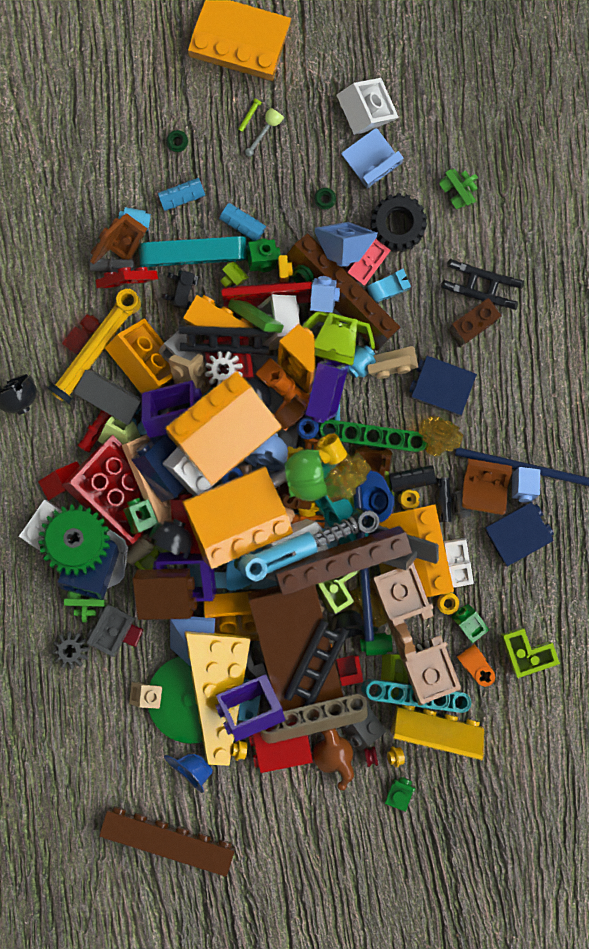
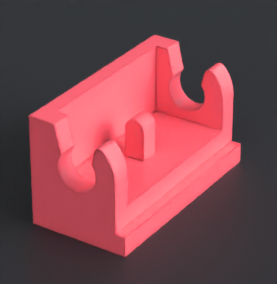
M375 239L360 261L350 263L345 271L358 284L365 286L391 250Z

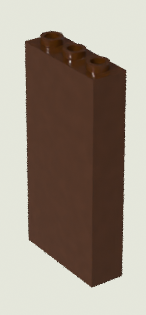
M313 585L282 595L278 586L248 593L249 604L271 686L283 712L304 707L305 698L294 695L292 701L284 698V695L320 620L323 618L316 586ZM322 637L317 648L330 652L331 645L329 639ZM313 656L308 667L320 672L325 660ZM335 662L314 704L344 697ZM304 675L299 687L311 691L316 680Z

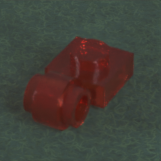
M86 314L80 322V325L83 326L82 330L75 326L62 344L78 355L90 339L88 334H94L101 325L100 320L94 315Z

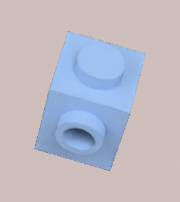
M320 276L318 279L314 278L311 292V311L333 312L335 301L339 302L340 288H336L337 280H331L327 276Z
M518 467L512 473V498L519 499V502L530 503L540 495V469Z

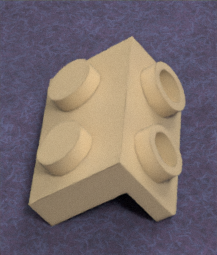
M413 346L374 355L376 363L367 365L369 374L377 379L388 378L390 374L408 373L411 369L418 368L416 352Z
M175 354L168 359L175 384L193 380L196 388L201 389L202 396L210 389L209 378L205 375L207 370L203 355L197 354L191 361Z

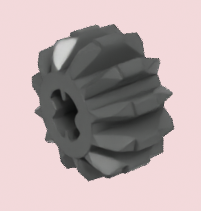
M71 631L67 632V639L64 635H59L58 637L62 643L54 641L53 645L59 649L51 651L52 654H59V657L55 658L54 661L57 663L62 659V668H65L68 662L70 669H74L75 662L79 667L82 666L83 663L80 658L87 660L88 656L83 652L90 650V647L82 646V644L87 642V639L84 638L79 642L80 633H76L73 639ZM69 644L73 645L72 648L75 647L76 649L72 656H69L70 653L65 651Z

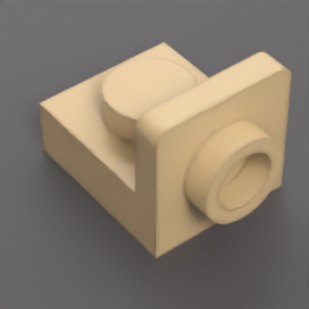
M132 682L129 704L142 708H160L162 687Z

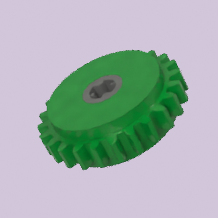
M71 505L70 510L67 511L63 506L60 514L56 510L53 511L55 517L48 516L49 524H42L45 532H39V536L43 540H39L38 544L44 546V548L40 549L41 554H47L44 557L45 562L51 560L49 566L51 568L58 566V573H61L64 569L67 576L70 575L71 571H74L75 575L78 576L81 570L86 575L87 568L89 567L94 571L95 563L102 564L100 557H107L104 549H110V545L105 543V541L110 540V535H104V533L109 531L108 527H102L105 523L104 519L97 520L99 514L96 512L91 515V508H88L86 512L83 511L82 505L78 507V510H75L74 506ZM77 536L79 542H74L72 545L70 538L75 539Z

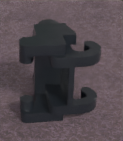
M179 270L178 275L168 272V278L177 280L173 297L168 296V294H162L161 298L170 301V305L188 310L192 302L188 301L192 284L198 286L200 277L183 270Z

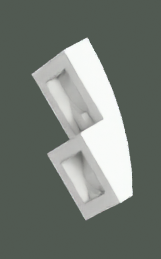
M466 538L444 541L453 588L474 584Z

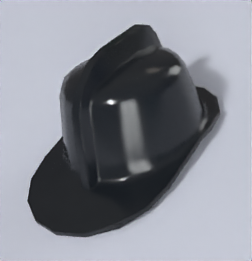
M346 610L334 615L332 631L339 633L341 627L349 629L350 631L346 639L357 635H364V622L361 614L357 611ZM373 626V633L378 631V628Z

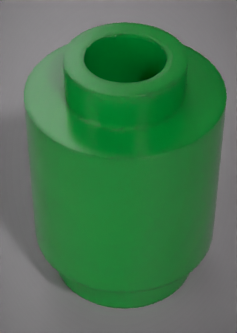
M385 632L374 633V641L365 642L364 634V639H360L361 652H365L366 656L387 655V652H393L391 634L386 635Z

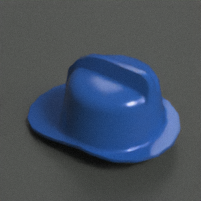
M372 470L364 471L357 477L355 487L360 486L362 488L363 508L376 513L379 517V522H383L392 513L395 503L394 496L382 475Z
M188 754L176 760L171 756L164 755V759L170 766L183 775L199 792L204 793L202 785L212 774L213 770L201 756Z

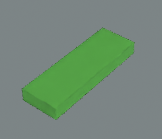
M230 299L228 307L263 331L282 333L284 325L249 302Z

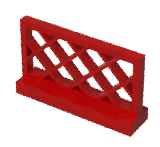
M284 282L224 287L221 290L224 307L230 309L228 305L231 299L249 302L257 308L272 294L296 296L297 304L311 303L312 286L311 282Z

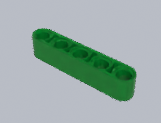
M324 421V423L319 425L318 431L319 437H324L323 427L325 424H330L333 426L334 434H337L341 443L412 453L422 451L427 445L425 435L420 432L344 421ZM347 427L355 430L356 436L354 439H348L345 436ZM369 430L377 433V440L375 442H370L367 439V432ZM391 433L398 435L399 443L397 445L390 444L389 435ZM413 436L418 437L421 441L420 447L417 449L413 448L410 444Z

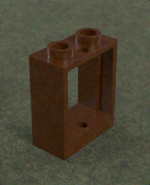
M488 298L455 321L448 331L458 345L462 347L497 322L502 315Z

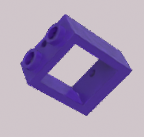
M328 359L318 363L306 415L312 417L311 420L324 423V421H328L337 415L349 365Z
M193 380L142 393V424L149 438L168 434L166 427L203 398L201 389L196 388ZM190 402V408L158 416V410Z
M161 552L157 560L153 563V569H167L168 564H200L203 587H194V590H192L193 597H196L197 601L214 600L217 592L214 568L211 569L204 562L201 554L190 553L188 559L183 558L185 553L176 555L172 552Z
M266 674L216 695L219 703L215 705L220 718L225 717L226 722L223 725L227 734L233 735L235 742L286 721L283 709ZM263 694L270 707V711L235 725L228 709Z

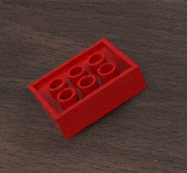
M111 435L69 476L62 486L86 509L91 508L92 515L97 512L99 514L97 520L104 519L105 523L103 526L108 527V530L123 538L128 546L134 544L144 531L131 534V527L123 509L128 507L127 502L137 498L143 501L144 498L123 450V444L114 435ZM135 511V513H136V515H137V517H138V519H139L140 514H139L137 511Z

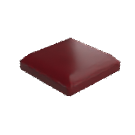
M132 624L123 642L137 647L143 629Z

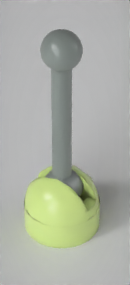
M271 107L266 112L265 120L267 124L251 147L245 150V154L248 157L254 154L253 150L269 127L277 126L282 122L284 117Z

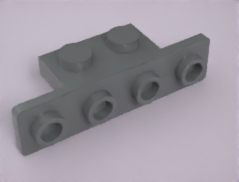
M378 525L375 531L368 534L372 535L387 530L389 528ZM407 534L412 553L383 563L403 570H407L416 558L436 564L439 561V546L437 543Z

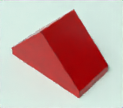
M78 461L59 468L38 481L48 501L67 492L62 484L80 466Z

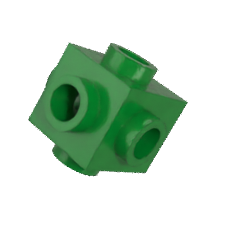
M262 238L248 242L247 260L249 271L269 272L276 269L278 257L281 253L280 248L275 245V239L268 240Z

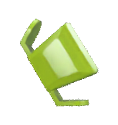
M316 311L303 325V328L307 327L310 330L319 321L324 323L315 340L316 357L352 366L354 364L357 332L367 334L371 350L375 349L370 324L334 313Z

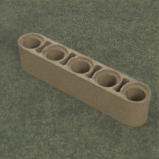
M354 694L284 711L286 721L272 726L275 728L273 731L262 730L260 733L265 742L276 743L362 722L368 716L367 701L362 695ZM356 706L362 707L360 710H353ZM336 711L340 712L339 715H336V716L331 715L333 712H336ZM312 717H318L315 721L309 720ZM290 722L297 723L294 726H287Z

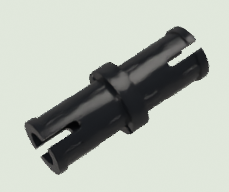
M436 478L437 498H435V503H438L439 522H452L451 502H453V498L450 496V478Z

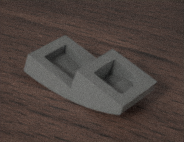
M249 651L247 667L257 678L266 674L270 682L264 662L255 664Z

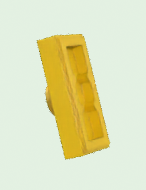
M280 255L278 257L280 283L289 282V276L293 275L292 262L288 263L287 255Z

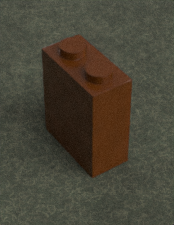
M190 568L136 571L133 577V587L138 620L191 619L194 610H197V598L193 597L192 590L195 587V580L190 575Z

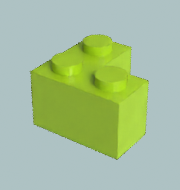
M359 570L315 585L317 593L329 612L336 614L354 602L343 583L358 574Z
M524 628L500 634L516 678L560 664L552 642L548 641L530 647Z

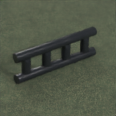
M179 325V334H186L187 343L180 342V351L218 353L219 351L227 353L229 351L236 354L269 355V346H262V337L269 338V332L263 331L260 328ZM195 335H208L209 344L196 343ZM217 336H231V344H218ZM240 336L253 337V345H240Z
M323 618L320 620L286 690L285 699L292 701L293 696L297 695L306 699L304 706L315 703L346 640L349 629L341 627L339 633L327 628L329 621ZM322 637L335 641L330 652L317 648ZM313 656L325 660L320 672L308 667ZM304 675L316 680L311 691L299 687Z

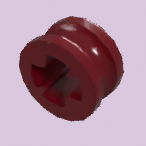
M372 746L371 749L364 748L367 767H370L372 764L378 766L375 746Z

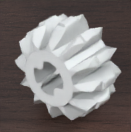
M221 351L217 354L219 358L217 360L214 356H210V359L214 362L213 365L210 363L205 365L208 369H212L205 373L207 377L213 376L209 381L210 384L213 385L217 382L218 386L236 370L243 368L242 364H235L239 359L237 356L230 360L231 352L229 351L225 354V358H223ZM222 365L224 367L229 366V368H227V370L229 371L228 374L225 375L224 373H222L219 375V372H221L219 368Z

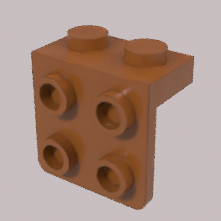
M127 213L120 219L115 218L109 229L105 228L98 238L101 241L92 249L91 254L93 256L90 262L95 264L109 250L124 260H131L148 228Z
M468 459L463 480L462 507L500 515L505 514L507 488L512 473V466Z

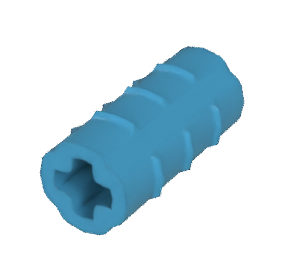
M199 178L170 189L167 188V190L158 193L164 211L206 196Z
M231 203L227 204L219 217L228 226H231L237 232L242 233L253 241L260 239L266 229V226L259 222L258 219H254Z

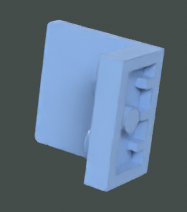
M377 128L342 152L344 159L367 189L401 165L404 159L399 151L394 152Z

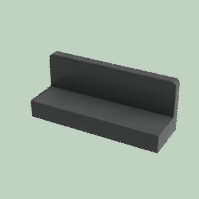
M85 370L74 391L78 396L127 425L131 423L137 410H142V399L94 370Z

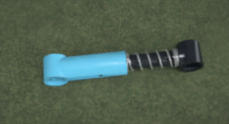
M357 508L348 519L342 520L340 524L334 523L332 527L327 526L325 530H318L316 534L306 532L257 554L245 555L240 560L239 569L242 574L251 580H261L272 571L317 553L318 547L322 548V545L327 543L330 545L331 541H338L343 536L346 538V535L350 533H372L379 525V517L369 509ZM367 515L368 520L362 525V519ZM257 563L256 569L250 572L251 564Z

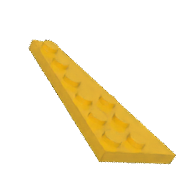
M184 631L188 646V658L190 659L192 670L191 676L195 699L199 712V723L202 730L205 759L209 765L229 766L234 737L232 734H227L223 725L226 719L225 717L220 718L215 705L219 703L216 695L243 684L251 638L241 635ZM239 705L228 709L235 725L237 723Z

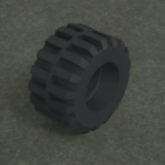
M396 193V196L391 194L385 200L382 199L378 206L375 207L371 218L372 231L377 232L376 239L391 249V252H405L407 249L414 248L421 241L427 226L426 213L424 214L423 206L418 204L417 199L413 200L407 194L406 196H401V193ZM393 212L405 213L412 222L411 229L403 235L391 233L385 223L387 216Z

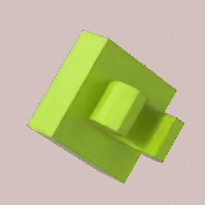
M234 261L228 263L222 269L227 275L220 282L225 287L231 286L233 283L240 285L249 277Z

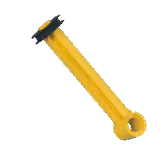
M123 289L118 293L113 309L56 384L51 383L49 387H46L60 401L64 400L71 405L70 401L73 398L70 394L80 382L85 370L90 369L128 316H131V314L136 313L140 309L141 301L134 290ZM126 298H134V302L132 305H123V302Z

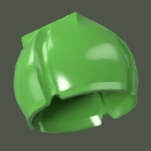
M301 450L284 463L290 496H295L304 501H315L327 496L319 450Z

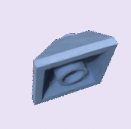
M350 222L315 228V234L327 259L336 262L338 266H349L350 263L359 262L377 238V232Z
M191 617V619H170V648L189 666L191 664L188 658V646L184 631L215 633V618Z

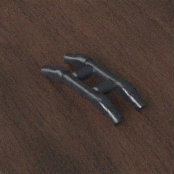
M453 259L448 260L447 267L464 274H469L466 287L443 280L441 288L480 301H485L489 298L496 306L517 309L518 301L495 296L499 283L522 289L524 287V280L493 273ZM478 277L490 280L487 293L474 290Z

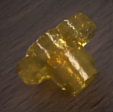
M429 416L428 419H423L419 426L418 432L423 435L422 439L427 443L425 450L430 455L440 456L445 451H453L454 448H459L463 441V434L459 432V427L451 421H444L441 417Z

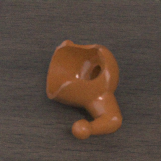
M336 728L321 731L324 739L319 741L313 750L315 764L321 771L326 773L338 771L341 774L342 781L337 786L339 790L344 791L347 788V784L354 778V770L351 764L353 748L348 740L339 736Z

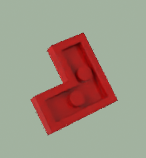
M131 267L117 269L118 273H104L103 278L96 279L95 281L97 289L116 288L125 284H142L158 279L157 270H148L147 267L136 268L134 271H131Z

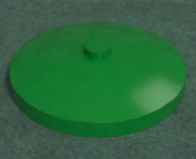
M178 656L166 662L153 676L150 685L162 687L160 708H148L156 727L169 738L182 743L203 742L202 730L199 723V712L195 699L191 666Z

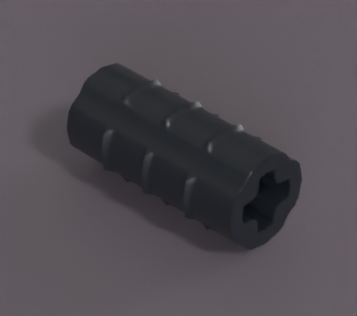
M433 465L389 474L393 492L437 484Z

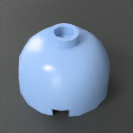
M275 433L244 460L255 467L258 463L264 465L268 471H279L285 467L284 463L287 462V445Z

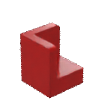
M358 654L337 659L342 686L364 682Z

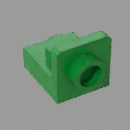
M469 604L459 608L452 616V619L472 644L489 631L481 617Z
M400 777L399 780L394 778L385 804L406 812L411 796L416 789L412 785L413 781L404 777Z

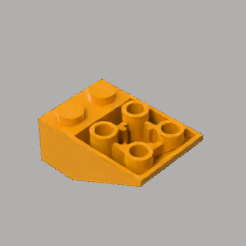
M196 295L183 317L185 323L190 326L254 327L251 322L243 317L240 320L235 318L234 312L224 306L221 309L216 307L215 301L206 295H203L202 298Z

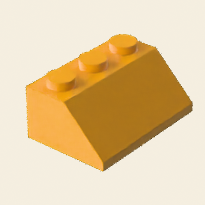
M145 318L117 334L105 347L141 394L163 388L173 380L170 364L159 353V349L164 342Z
M297 324L279 341L277 364L309 394L312 390L315 370V339L313 333L307 327L303 328L300 324Z
M250 592L216 594L213 601H204L205 618H215V634L249 636L251 638L250 641H259L248 599V593Z

